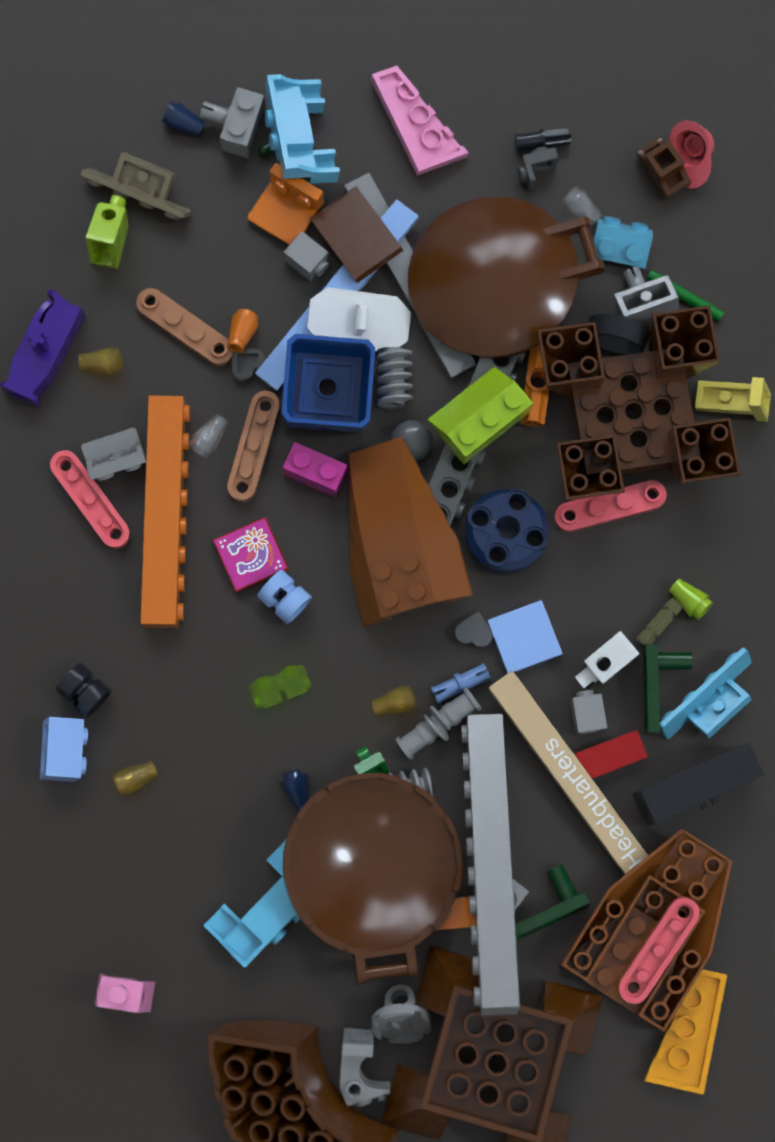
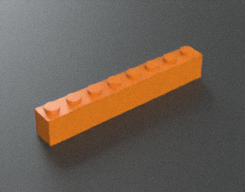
M149 395L141 598V625L143 628L178 629L179 621H184V603H179L180 592H185V575H180L181 563H186V546H181V535L187 534V518H182V507H187L188 490L183 489V478H188L189 462L184 461V450H189L190 435L185 433V422H190L191 409L190 405H186L183 396Z

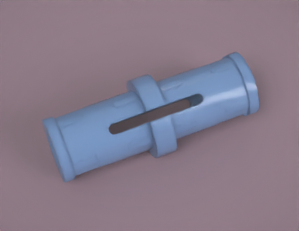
M482 663L462 674L459 672L453 674L454 678L430 687L433 696L436 697L437 704L460 693L463 694V689L466 687L469 690L486 681H490L491 677L489 672H486L485 664Z

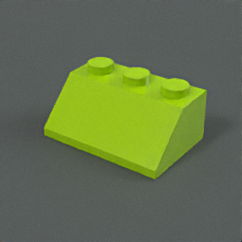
M493 367L427 419V421L459 460L465 464L530 413L533 402L513 379L496 367Z

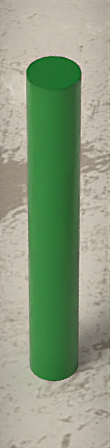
M651 270L646 280L652 281L663 276ZM672 282L680 300L694 308L710 305L712 318L720 322L725 313L724 311Z

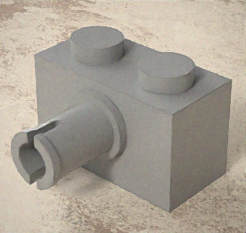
M237 87L232 104L228 108L204 101V108H201L200 119H206L223 125L220 136L222 151L249 159L266 109L264 95Z
M633 267L634 275L630 268L623 273L629 289L614 294L617 315L636 320L647 327L651 325L653 313L679 310L678 295L668 275L645 283L639 267Z

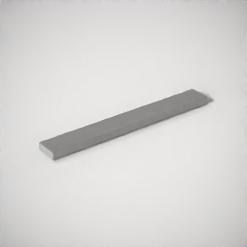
M370 173L344 185L346 192L357 186L380 218L389 209ZM404 236L399 243L403 251L386 264L418 319L408 290V268L413 250ZM419 321L451 380L476 367V362L471 354L459 353L441 344Z

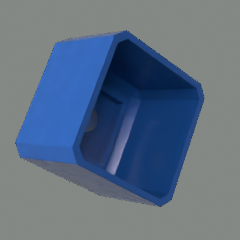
M294 334L287 340L282 421L289 428L361 433L368 427L370 422L375 346L367 339ZM331 380L334 382L336 390L332 395L326 396L320 392L319 385L322 381Z

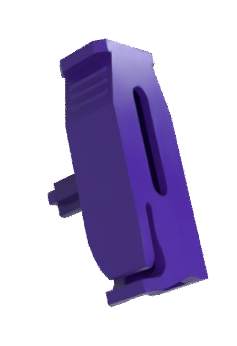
M51 289L47 293L50 300L44 302L37 310L13 357L8 381H2L0 385L7 394L36 407H39L41 403L39 397L53 382L85 318L81 307L70 304L56 291Z

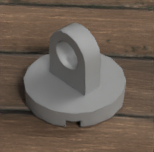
M395 985L385 995V1006L377 1010L371 1017L372 1033L380 1040H382V1037L388 1038V1042L392 1044L418 1042L423 1039V1034L431 1032V1015L427 1010L416 1005L414 992L409 986ZM399 996L408 997L404 1004H393L394 1000Z

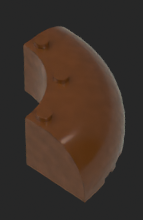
M242 1020L223 1024L208 1034V1060L210 1073L212 1072L215 1085L214 1095L216 1101H219L224 1115L223 1122L232 1141L398 1142V1128L378 1123L357 1111L352 1105L347 1106L345 1099L332 1083L323 1064L319 1049L318 1026L280 1020Z

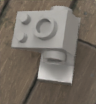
M344 1028L340 1090L347 1106L353 1104L356 1107L365 1106L373 1101L372 1098L375 1097L378 1098V1101H383L386 1099L385 1095L390 1093V1081L369 1079L360 1069V1065L366 1057L373 1058L374 1034L371 1029Z

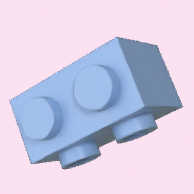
M48 717L43 721L40 780L75 782L81 779V775L85 774L86 757H82L83 745L87 744L88 729L84 728V719Z

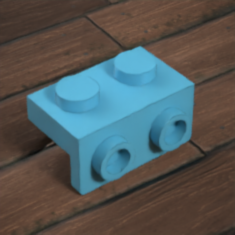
M605 216L604 220L598 219L593 240L598 258L646 268L653 239V230L648 229V225L638 222H632V225L621 224V220L614 217Z

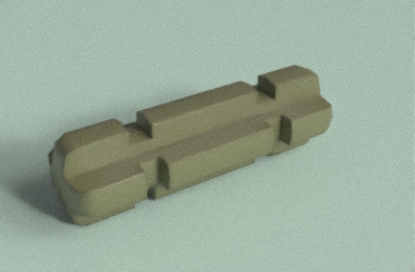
M671 598L664 605V610L661 609L646 626V630H643L637 636L636 640L643 647L651 645L656 640L655 637H658L671 623L672 617H676L682 610V605L674 598Z

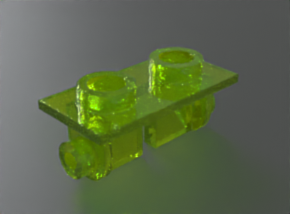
M290 665L283 668L280 674L271 678L267 675L256 679L253 682L254 684L249 686L252 697L256 696L253 699L257 709L260 707L266 709L282 702L279 691L284 689L288 699L307 692V688L312 686L308 676L302 678L307 675L304 666Z

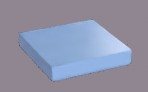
M542 600L487 620L507 674L510 671L514 673L563 654Z

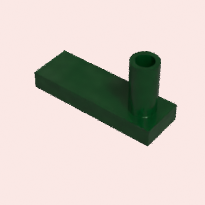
M645 645L642 648L644 735H657L660 733L659 670H691L693 658L692 652H658V645Z
M563 864L547 871L562 903L515 924L516 941L589 907L590 902L585 892L577 894Z

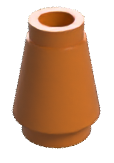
M238 309L232 315L227 344L229 350L235 353H242L259 327L258 316L253 311Z

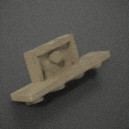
M126 152L120 154L113 177L92 168L82 169L80 175L88 178L87 183L99 188H103V186L112 188V193L122 198L128 199L131 196L138 199V204L145 208L154 209L157 207L164 210V215L171 219L180 220V218L190 216V209L166 200L176 173Z

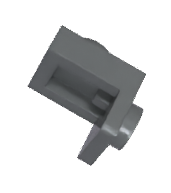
M540 147L534 149L530 154L522 156L521 166H518V175L521 183H526L528 190L534 189V173L556 168L558 155L555 147L550 149Z

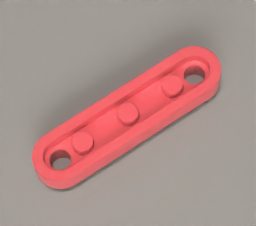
M62 450L54 454L50 461L51 471L104 544L112 549L124 547L130 540L129 527L97 483L90 479L88 471L78 457L68 450ZM64 463H70L71 468L68 471L61 470ZM119 530L121 532L119 539L111 538L113 531Z
M649 480L624 487V493L566 502L557 508L554 522L558 529L569 533L659 509L665 502L667 496L666 489L660 482ZM654 490L657 493V498H649L647 492ZM572 512L575 518L572 521H568L565 519L564 514Z
M682 896L671 902L621 977L618 989L621 997L626 1002L638 1004L647 998L697 923L700 911L698 905L691 898ZM682 906H686L689 909V913L685 917L678 915V910ZM637 982L639 989L635 992L629 991V983Z

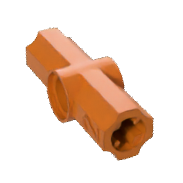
M540 345L531 348L529 351L524 382V393L533 402L531 412L523 417L520 423L530 427H544L549 396ZM534 377H539L544 380L545 386L541 388L534 387L530 380Z

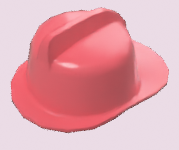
M685 120L677 123L672 128L670 142L685 162L684 167L691 180V185L686 188L694 189L701 187L711 174V155L714 150V140L711 133L695 121Z

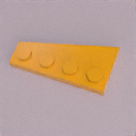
M702 969L671 1020L643 1081L704 1095L727 979L726 974Z

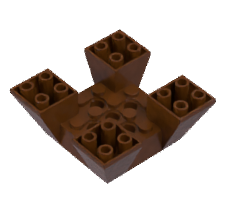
M710 305L653 313L649 352L601 358L595 322L537 331L546 387L569 399L576 440L556 443L566 501L624 493L622 476L668 470L681 484L741 475L731 418L695 423L687 380L720 362ZM627 382L633 386L634 391L627 392L622 389L620 384ZM654 406H662L667 414H657L654 411ZM634 410L639 418L630 419L625 411ZM605 414L610 418L611 422L607 424L601 423L597 415ZM637 437L641 439L643 447L633 446L630 438Z
M430 946L416 996V1005L444 1015L429 1072L397 1064L381 1124L440 1141L448 1121L452 1117L503 1132L502 1142H565L572 1114L550 1108L565 1051L584 1055L589 1053L603 996L545 979L537 1009L519 1004L518 1014L480 1015V1006H474V987H479L478 975H473L472 958ZM502 1024H508L512 1028V1036L507 1041H500L496 1036L497 1028ZM463 1046L474 1048L475 1056L470 1062H461L458 1058V1052ZM496 1054L503 1056L504 1066L502 1069L492 1071L488 1068V1060L491 1056ZM525 1063L532 1064L534 1068L532 1077L527 1080L520 1079L518 1076L519 1067ZM486 1085L494 1086L496 1089V1096L491 1101L480 1099V1090Z

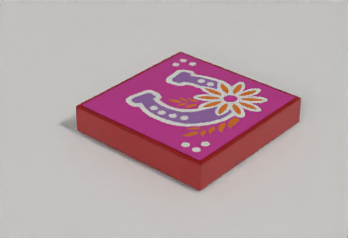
M266 517L213 539L236 593L270 579L282 569L285 572L289 571Z

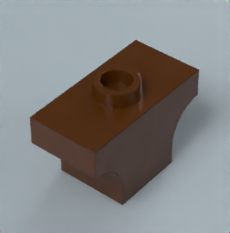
M660 136L637 151L636 155L666 199L691 185V180L684 167L685 162L670 140L665 142Z

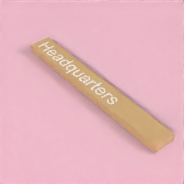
M510 671L488 688L490 693L624 875L648 856L645 850L515 673Z

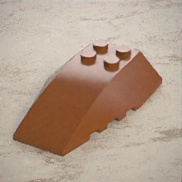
M398 437L349 453L350 574L364 628L390 621L392 616L439 602L447 604L473 596L459 539L447 522V517L435 500L429 484L423 478L420 472L421 469L404 438Z

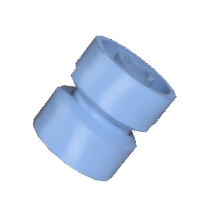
M282 569L262 587L257 598L268 608L275 607V614L285 624H289L309 604L312 596L301 586L295 587L294 580ZM285 590L287 594L281 600L278 596Z

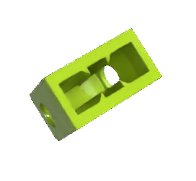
M112 195L108 204L100 202L96 206L86 235L91 264L114 269L119 267L129 226L125 209L126 200L120 196Z

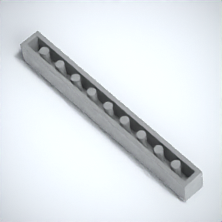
M503 714L467 715L466 725H461V742L467 743V753H462L463 771H468L469 781H464V799H470V809H465V826L471 827L472 838H466L467 856H473V867H468V885H474V896H469L470 915L476 916V926H471V945H477V956H472L473 975H478L479 987H474V1006H480V1015L518 1014L520 1006Z

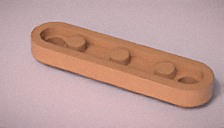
M148 288L140 292L136 304L142 316L212 365L222 367L232 361L233 351L228 349V339L159 290ZM149 298L156 300L151 306L146 305V301ZM217 346L224 347V352L217 354L214 352V349Z
M260 391L253 396L237 448L227 489L229 495L238 502L251 500L257 491L280 410L278 397L270 391ZM268 403L271 405L269 411H262L260 409L261 405ZM240 484L248 486V489L243 493L237 491V487Z

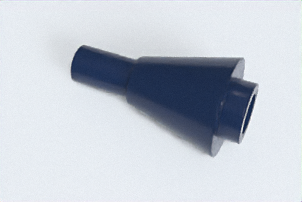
M296 769L283 774L284 779L280 781V784L293 805L297 807L299 813L309 800L308 773L301 774V770Z

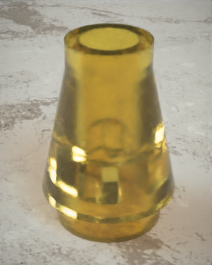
M111 346L88 353H80V370L114 375L116 372L122 371V352L120 349H114Z
M401 684L372 700L376 716L411 712V709L417 707L410 685L404 687Z
M152 761L117 769L118 773L112 775L121 797L126 794L131 796L149 781L158 777L157 770Z

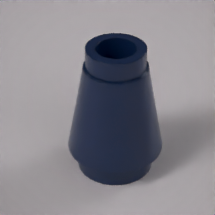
M172 101L169 103L162 122L167 124V128L197 136L201 134L206 122L180 102L176 104Z

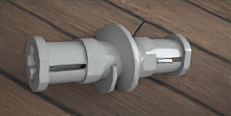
M467 687L463 689V694L452 702L446 703L442 706L441 710L438 711L433 706H430L431 717L424 715L425 721L417 724L416 728L402 738L398 736L395 739L410 760L414 758L413 755L427 744L433 743L438 736L448 741L447 730H450L452 726L458 725L462 722L463 718L477 709L479 711L482 709Z

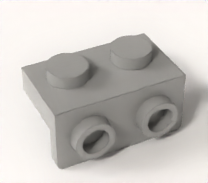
M135 427L81 445L91 480H106L113 477L115 472L124 469L127 472L139 469L142 463L146 462L145 453Z

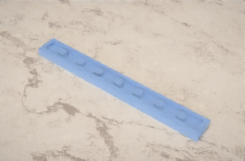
M396 199L382 216L381 220L398 243H400L417 222L419 216ZM342 265L324 289L332 287L361 291L376 271L356 283L344 265ZM309 307L255 372L257 377L277 392L284 386L287 340L294 334L313 335L307 328Z

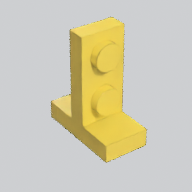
M752 377L751 384L698 380L695 409L696 411L749 414L754 415L756 421L768 422L771 393L764 378Z

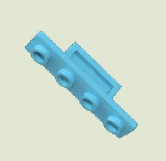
M744 647L738 652L732 653L719 670L710 673L696 691L688 693L683 702L674 711L671 710L664 715L660 723V729L667 740L688 721L710 739L751 701L750 695L733 681L752 663L749 652Z

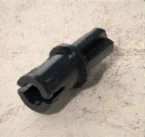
M541 128L537 132L515 134L517 152L540 147L571 144V132L567 128L544 131Z

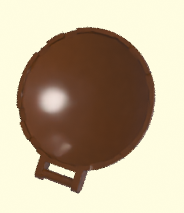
M494 196L469 200L449 209L434 220L424 231L410 259L408 290L413 309L419 321L441 344L459 353L464 352L478 355L479 358L508 357L539 345L537 331L555 328L562 324L573 305L578 288V280L592 277L605 271L603 261L598 258L590 232L592 226L589 217H580L559 224L546 211L531 203L510 197ZM578 233L588 263L579 265L571 240V235Z
M362 773L339 779L312 796L301 808L289 829L283 853V876L289 899L299 918L311 932L336 949L352 954L356 984L367 983V980L399 975H406L407 977L417 976L414 946L426 939L445 921L460 889L463 862L456 829L450 817L445 814L435 798L418 785L416 786L400 779V777L381 773ZM403 953V963L365 967L364 958Z

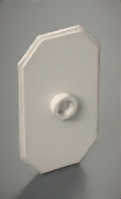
M327 287L310 299L307 328L313 335L367 339L375 346V351L383 347H400L408 341L411 312L397 296Z

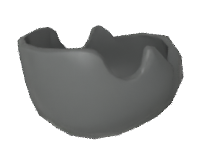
M406 420L398 423L391 432L390 440L398 437L404 438L416 462L425 460L432 451V434L429 428L420 421Z

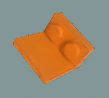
M275 162L269 171L271 182L247 216V219L280 241L290 245L301 231L305 233L312 222L310 218L317 214L323 206L324 193L302 178L283 179L281 166Z

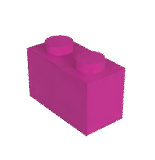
M294 442L283 466L284 476L335 498L348 473L347 464Z

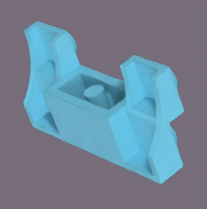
M286 840L266 860L282 876L283 853ZM283 876L242 919L226 904H223L203 926L246 968L270 942L276 945L288 933L284 927L291 920L297 923L300 918L289 899Z

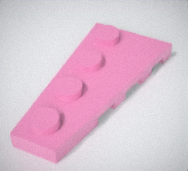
M397 65L372 74L370 80L417 176L468 156L469 152L463 145L460 146L453 138L454 134L447 126L444 127L435 116L436 112L420 98L419 91Z

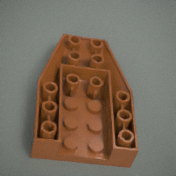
M681 828L608 888L558 965L650 1025L665 1032L712 955L733 861ZM682 896L691 898L698 905L700 911L697 923L647 998L638 1004L626 1002L621 997L618 989L621 977L671 902ZM682 906L678 910V915L681 917H685L689 913V909L686 906ZM631 982L628 985V990L631 992L639 989L637 982Z

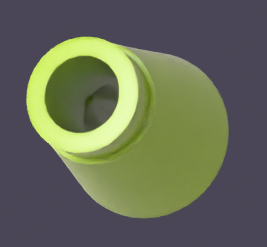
M678 579L669 590L690 618L694 616L699 620L713 604L708 599V594L684 582L682 579Z

